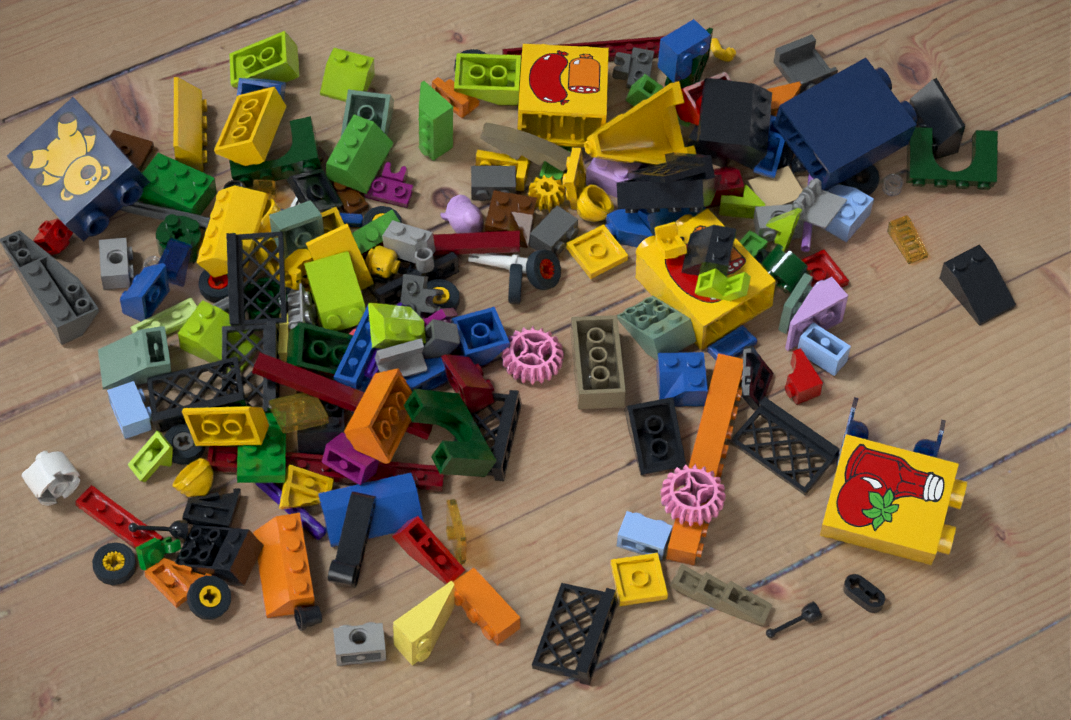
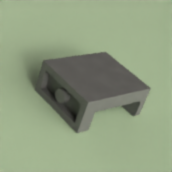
M812 34L775 49L774 64L789 84L800 81V94L838 73L837 68L833 67L830 69L816 51V39Z

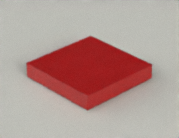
M825 249L802 259L808 266L807 270H812L810 275L813 277L812 287L820 280L825 281L830 277H833L841 288L848 285V278Z

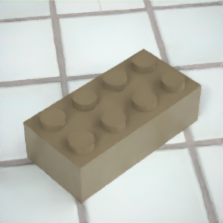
M617 315L571 317L570 335L578 409L624 407L626 390Z

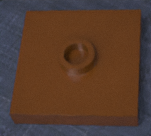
M113 130L110 137L141 171L154 148V142Z

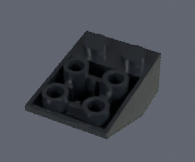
M296 391L298 453L324 455L326 444L342 432L345 433L344 408Z
M193 525L175 563L191 567L193 572L202 575L208 573L216 576L227 585L245 586L264 545L249 529Z

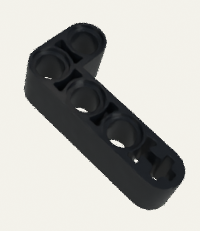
M352 491L336 558L331 561L329 567L328 581L330 583L356 588L376 507V496Z

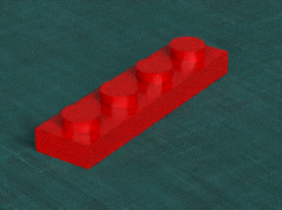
M92 485L75 501L78 508L134 549L153 538L163 540V537L156 531H129L128 526L130 523L147 525Z

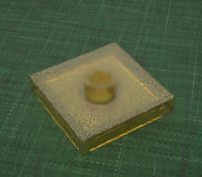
M302 392L269 400V408L283 433L329 423L328 415L320 400Z
M455 499L446 500L447 526L445 528L448 541L451 540L457 561L460 564H465L467 539L457 501Z

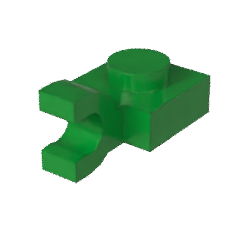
M166 537L162 541L153 538L135 549L140 568L146 571L165 558L164 554L174 553L182 548L180 540L176 539L172 542L171 537Z

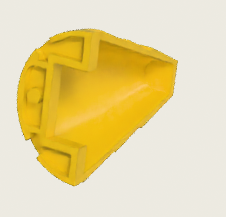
M679 81L668 84L648 99L642 100L624 114L617 115L589 135L584 143L586 153L593 158L649 165L666 162L665 154L672 152L696 154L694 146L684 147L675 105L684 103Z

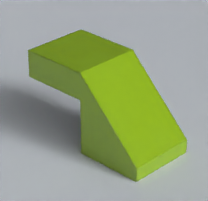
M715 268L699 274L695 294L732 301L747 295L751 276L743 272L727 278Z

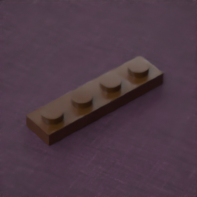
M319 146L321 166L326 174V163L329 156ZM329 180L343 204L341 209L345 213L361 214L369 209L368 203L357 190Z

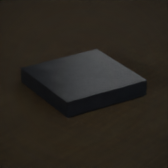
M323 169L293 175L287 179L300 204L311 200L320 213L337 207L339 210L343 206Z

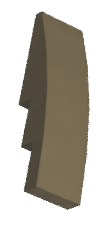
M487 122L483 126L480 137L483 141L515 160H518L522 155L539 166L546 161L561 171L567 168V157L571 155L569 151L533 134Z
M683 564L678 567L670 584V587L694 600L731 616L761 626L764 625L772 607L771 603L732 581L726 584L707 572L701 575Z

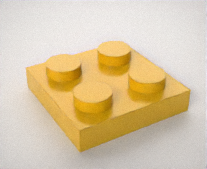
M572 148L571 156L567 157V174L563 175V187L567 189L566 200L570 202L571 210H577V201L586 185L587 172L581 148Z
M604 224L566 243V249L590 279L628 261V254Z
M658 553L610 560L619 606L667 599L668 593Z

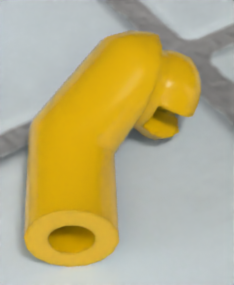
M717 38L712 39L711 50L715 58L726 62L734 60L736 56L734 48L722 49Z

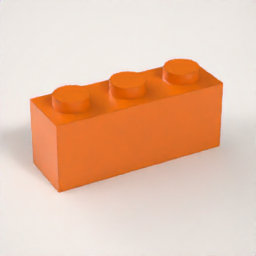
M474 567L453 582L455 584V605H461L466 611L469 620L481 627L483 635L488 640L492 639L498 646L520 629V616Z

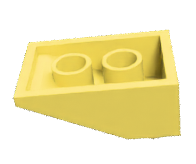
M452 581L393 622L394 646L412 666L418 661L422 662L429 657L454 609L455 584Z

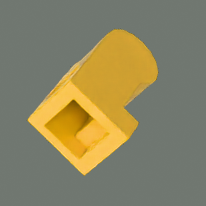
M297 249L285 259L286 287L296 291L299 289L301 278L307 275L304 263L313 261L308 249ZM280 274L277 276V280H278L279 282H280Z

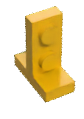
M477 150L475 166H515L516 190L524 191L531 160L522 155L518 160H515L507 154Z

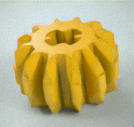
M543 175L542 179L536 177L534 183H530L528 196L537 198V207H539L540 212L543 209H547L550 213L552 208L560 207V204H563L565 188L562 185L561 179L555 180L553 175L550 178H546Z

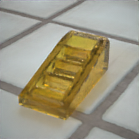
M908 215L889 222L887 232L908 264L928 257L922 240ZM915 249L918 250L917 252H914V253H911V254H910V252H909V251H912V250H915Z

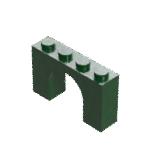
M311 116L290 121L292 146L281 158L248 166L229 160L232 179L243 182L245 187L249 188L322 169L316 131Z
M915 127L907 145L906 183H912L914 187L934 184L936 188L956 185L958 189H967L969 186H978L980 190L991 189L997 183L998 131L976 130L972 135V160L970 166L964 170L953 172L940 167L933 157L932 128Z
M414 389L403 405L411 421L441 426L458 440H442L432 454L431 458L439 473L485 477L496 463V459L460 394Z

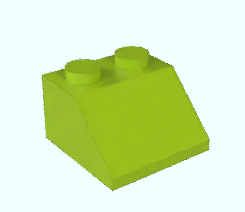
M333 48L326 63L320 95L346 102L348 90L367 92L375 75L374 58Z
M378 303L368 304L372 348L385 349L422 339L423 344L426 343L424 320L411 307Z

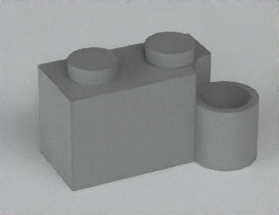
M392 220L382 235L384 247L394 250L398 258L416 263L419 272L427 273L432 271L434 268L433 253L435 252L433 232Z

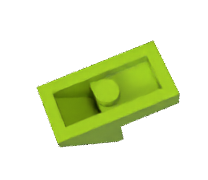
M745 184L743 197L721 195L719 215L753 219L755 207L765 206V203Z
M800 208L773 217L766 223L767 227L779 231L774 243L782 245V251L784 252L787 251L802 212Z
M156 431L128 463V466L140 481L146 482L160 465L172 466L173 447L160 431Z

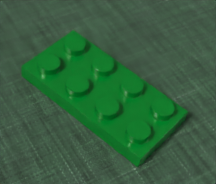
M265 413L269 427L262 445H238L237 483H285L286 413Z

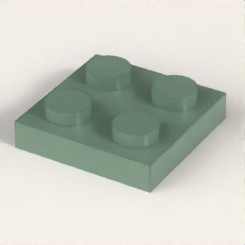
M804 273L785 302L778 328L779 331L785 334L789 331L791 320L813 288L811 286L812 276Z

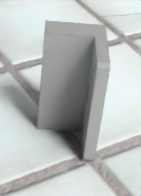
M422 339L378 350L375 355V361L379 372L399 368L404 378L426 372L427 366L422 354L424 349Z

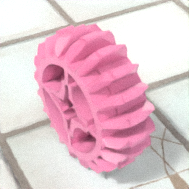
M532 326L531 330H526L523 327L521 333L515 330L513 336H508L510 345L502 351L503 366L507 368L508 375L513 374L514 380L521 378L523 384L528 380L533 385L537 380L542 384L544 378L550 381L552 375L557 376L558 370L562 367L564 353L561 343H558L557 336L552 337L551 331L544 333L543 328L537 331L534 326ZM520 349L522 352L516 358L515 353ZM549 353L551 357L545 362V355Z
M695 464L692 469L685 465L683 470L677 467L674 473L668 474L667 479L663 481L660 495L662 497V506H665L666 513H671L672 520L680 518V524L688 521L691 527L693 522H697L701 526L703 520L710 523L712 517L717 518L719 511L723 509L726 495L724 493V485L721 484L720 477H714V471L707 473L705 466L700 470L697 469ZM707 499H711L707 504L700 506V504L706 502Z

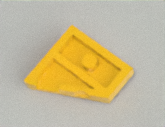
M289 465L286 468L285 483L283 484L279 509L319 505L318 493L331 491L334 479Z

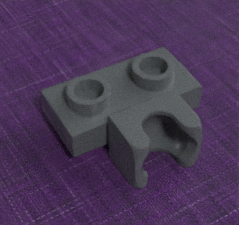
M633 47L632 55L617 52L614 63L620 66L614 67L612 77L614 79L627 80L626 88L628 89L644 74L650 77L654 51Z
M403 274L401 303L403 305L411 307L421 318H424V312L436 313L442 309L440 306L434 305L433 298L436 295H443V290L427 288L428 277Z

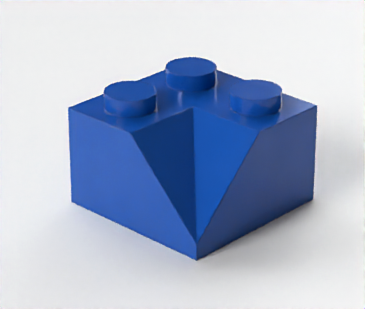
M693 19L661 38L658 68L673 83L687 78L691 73L692 59L708 51L711 35Z
M495 307L451 318V323L457 324L458 335L460 336V344L457 347L459 355L470 357L474 365L477 363L479 366L488 364L510 345Z
M704 352L658 353L656 374L659 400L673 397L675 407L705 406L708 389Z

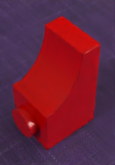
M801 348L794 350L790 363L793 372L787 376L785 392L798 405L820 396L823 382Z

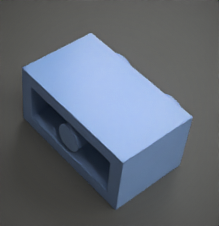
M813 322L800 336L798 349L801 348L808 360L835 376L848 361L851 346Z
M134 381L107 390L110 405L125 439L152 430L150 423L152 420L151 409L149 406L145 408L143 402H146L144 393L141 388L137 389Z
M627 511L618 532L616 546L642 555L658 553L659 560L662 561L670 541L672 525L662 520L647 518L640 513Z

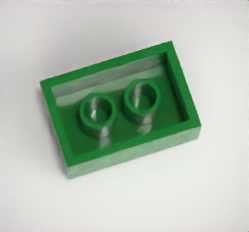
M157 153L143 171L144 176L150 183L143 188V193L139 200L152 205L201 215L217 194L215 178L161 153Z

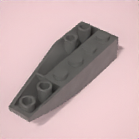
M20 230L1 238L0 243L11 264L59 343L63 345L82 336L99 313V308L81 281Z

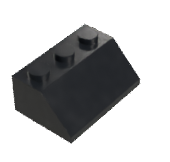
M935 78L911 97L909 103L917 115L916 127L932 128V153L936 160L959 152L965 124L938 79Z

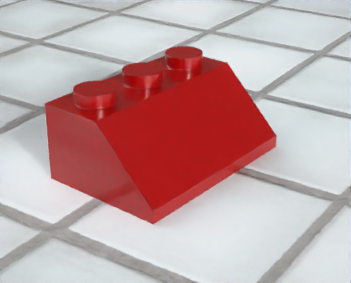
M726 71L710 77L732 81ZM704 80L681 89L684 103L675 105L676 113L680 120L699 125Z

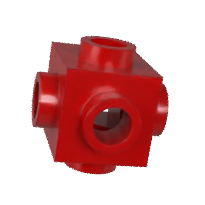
M58 218L50 221L46 220L39 226V232L33 241L49 255H55L67 248L73 232Z

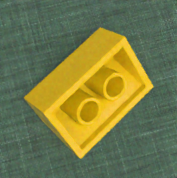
M260 407L183 408L182 410L195 446L262 445L269 427L265 412Z

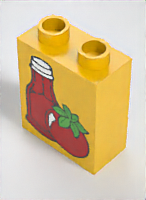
M846 434L820 536L932 565L937 552L948 555L950 553L956 527L944 524L948 506L961 509L967 481L955 479L958 463Z

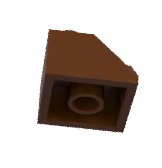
M494 190L485 222V232L520 231V247L528 249L530 233L533 230L536 217L537 198Z

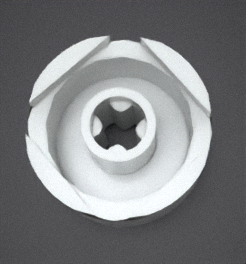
M43 451L39 453L35 458L36 461L22 473V478L39 502L45 506L56 504L57 501L55 499L60 496L67 498L76 490L80 483L78 471L66 455L59 451L51 453Z

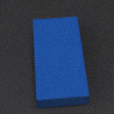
M742 325L710 345L707 352L715 360H717L718 353L738 357L743 353L745 346H755L757 339Z

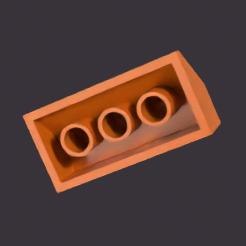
M399 368L374 374L344 431L355 450L385 464L390 463L411 422L403 405L412 394V391Z
M300 513L276 516L253 532L264 545L257 560L267 618L294 614V608L298 606L302 608L315 606Z

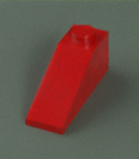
M419 516L408 520L392 535L410 557L445 585L450 581L454 582L465 571L464 567Z

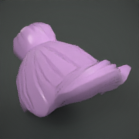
M457 195L451 198L447 204L446 212L440 214L443 220L449 221L456 233L482 231L483 214L465 195Z

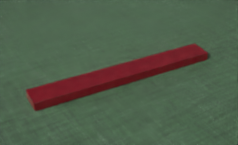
M665 36L559 44V46L609 48L608 62L615 60L617 52L632 55L633 47L654 51L653 58H659L660 39ZM522 47L502 49V55H521L522 61Z
M520 231L433 234L435 246L433 256L447 255L451 252H454L456 255L520 252ZM381 242V243H379L378 245L374 246L372 249H374V248L377 247V246H383V247H384L383 242ZM370 249L361 254L363 259H366Z
M261 352L251 372L352 412H355L364 395L362 391ZM411 421L406 432L428 440L433 424Z

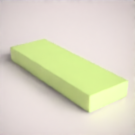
M190 297L131 326V332L135 333L141 329L165 326L166 335L183 327L197 308V305Z

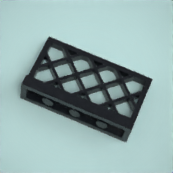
M675 152L665 154L666 162L627 173L628 179L667 183L685 177L706 180L715 178L711 155Z
M454 252L434 260L433 270L427 273L413 269L416 263L397 258L400 262L410 263L409 268L399 267L397 273L428 277L427 282L435 279L445 280L459 273L458 257ZM394 273L389 278H382L377 275L371 276L374 284L367 287V289L376 298L378 304L394 305L401 301L403 276L398 279L394 278ZM376 283H384V284H386V285H384V286H382V287H379V288H377V289L375 288V284H376Z
M283 232L226 233L230 325L267 324V321L276 320L277 324L287 323ZM269 238H278V247L272 253L263 246ZM243 240H253L258 244L250 254L243 250ZM260 248H263L270 256L260 265L252 257ZM243 253L247 256V257L244 259V261H243ZM272 258L279 263V269L274 275H271L264 268ZM249 260H252L259 268L249 277L244 272V266ZM261 270L271 277L263 287H260L253 280ZM279 274H280V282L276 279ZM273 281L280 285V292L274 298L265 291ZM250 282L260 289L251 300L245 295L244 290ZM262 293L272 300L263 310L254 303ZM280 297H281V304L277 302V300H278ZM274 303L281 308V318H271L266 314ZM251 305L261 312L255 319L246 320L245 311Z
M276 320L267 321V324L222 326V360L228 359L236 352L242 357L239 361L240 367L245 362L254 367L249 358L257 350L280 360L278 354L279 326ZM255 331H263V338L257 344L249 338ZM238 332L242 338L233 346L228 341V333ZM247 340L254 347L244 356L238 348ZM232 366L225 367L222 374L230 377L235 368ZM250 372L246 377L242 376L243 386L247 384L254 390L246 398L248 407H252L249 402L258 394L263 398V407L260 408H263L265 413H280V383L263 377V382L256 388L249 382L255 375L254 373ZM229 386L225 393L230 395L237 393L239 390L237 386L234 389Z
M238 357L147 378L152 409L151 418L156 431L164 432L176 425L187 424L182 413L183 408L248 407ZM234 365L235 370L230 377L221 373L225 367ZM209 371L213 375L207 382L199 379L203 372ZM187 377L190 381L184 388L176 384L180 378ZM217 377L226 381L220 390L212 386ZM163 382L167 386L160 394L154 390V384ZM195 382L203 386L197 395L189 391ZM230 384L238 387V393L230 395L225 393ZM172 388L180 391L174 401L166 397ZM208 389L216 393L213 399L204 400L202 398ZM185 395L193 398L189 405L182 406L179 404ZM163 400L171 404L167 410L158 412L157 407Z
M510 390L509 394L492 393L493 403L503 401L504 406L495 411L491 407L493 404L491 403L471 414L478 421L476 423L479 429L483 427L487 432L483 435L485 441L490 438L495 441V445L490 447V450L496 459V463L486 475L494 476L495 481L505 480L522 406L518 390ZM488 408L492 414L481 420L477 414ZM496 418L500 424L493 430H490L486 424Z
M766 397L760 401L757 410L730 440L731 444L803 495L810 491L831 464H835L839 459L840 448ZM761 416L768 421L769 427L755 429L754 422ZM783 431L787 435V440L774 442L772 432ZM757 433H770L771 442L757 444ZM753 434L754 444L744 445L739 441L743 435ZM802 444L805 447L806 453L792 455L791 445ZM788 445L789 455L776 457L775 447ZM772 447L773 457L763 458L759 455V448ZM820 457L826 462L821 467L811 468L810 458ZM807 458L808 468L794 469L793 460ZM790 460L792 470L781 471L777 468L778 461ZM809 473L810 481L804 487L796 481L795 475Z
M561 583L532 662V669L577 678L581 684L590 685L618 605L616 590L606 588L604 592ZM565 591L575 593L578 597L567 604L563 600ZM592 597L599 598V603L589 609L585 601ZM581 603L586 611L573 616L570 608ZM566 611L570 619L558 624L556 616ZM589 616L592 620L591 625L581 629L577 621ZM574 624L578 632L566 637L562 629ZM559 631L563 639L551 645L548 641L549 636ZM582 636L585 641L584 646L574 650L570 642ZM567 644L571 652L559 658L555 650ZM550 652L556 659L549 664L540 663L542 656ZM575 657L578 662L576 669L565 668L562 663Z

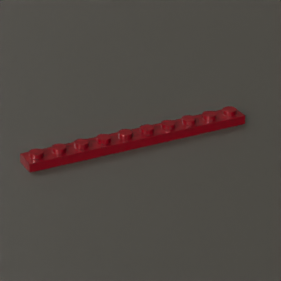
M209 446L207 461H209L213 471L237 473V447ZM286 452V468L289 465H293L334 479L333 482L355 483L323 464V455ZM379 461L376 474L364 483L412 473L417 489L442 491L444 474L439 473L436 465L392 461L385 464Z

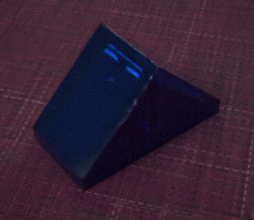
M173 238L169 239L158 264L163 263L166 265L169 283L183 287L185 285L192 245Z

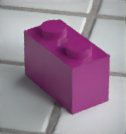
M343 432L326 444L322 459L323 464L359 485H362L376 474L379 464L378 460L355 450Z

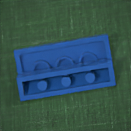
M368 305L334 375V380L364 393L371 382L368 377H365L364 372L375 348H372Z
M412 473L318 493L331 547L339 546L352 491L377 497L368 539L396 533L408 520L417 516L424 522Z

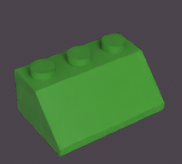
M423 81L420 86L419 149L423 155L428 156L434 161L453 148V106L428 83Z
M353 115L326 163L327 178L367 194L394 142L373 121Z

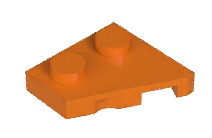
M163 558L145 571V577L176 608L187 601V592L195 580L203 576H212L208 573L202 575L193 572L191 567L178 565L166 558Z

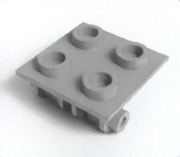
M815 178L810 180L809 185L803 189L787 212L800 208L802 209L800 220L826 229L847 202V199L822 190V182Z
M299 284V291L293 289L287 295L288 327L291 330L300 322L318 326L316 323L318 315L315 304L312 303L309 291H305L302 284Z

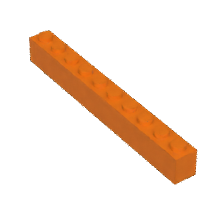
M718 353L689 469H692L696 464L697 469L700 470L705 466L707 473L714 471V477L721 478L724 464H720L721 458L726 459L729 445L725 444L726 439H731L734 426L730 425V421L736 420L738 407L735 406V402L740 401L742 395V388L739 387L740 382H742L743 359ZM707 499V501L701 503L700 506L707 504L711 499ZM676 518L666 559L694 566L696 557L701 558L704 544L700 543L701 537L706 538L709 524L703 520L701 526L697 522H693V525L690 527L688 521L680 524V518Z

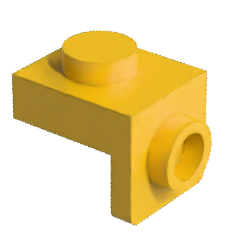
M675 222L654 228L657 248L665 259L677 258L679 255L687 253L686 245L678 235V227Z

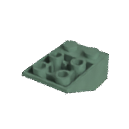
M653 295L617 315L619 322L640 347L655 360H657L658 353H677L696 342L691 319Z
M165 326L141 329L98 349L103 390L115 388L132 381L135 382V385L147 383V378L172 372Z

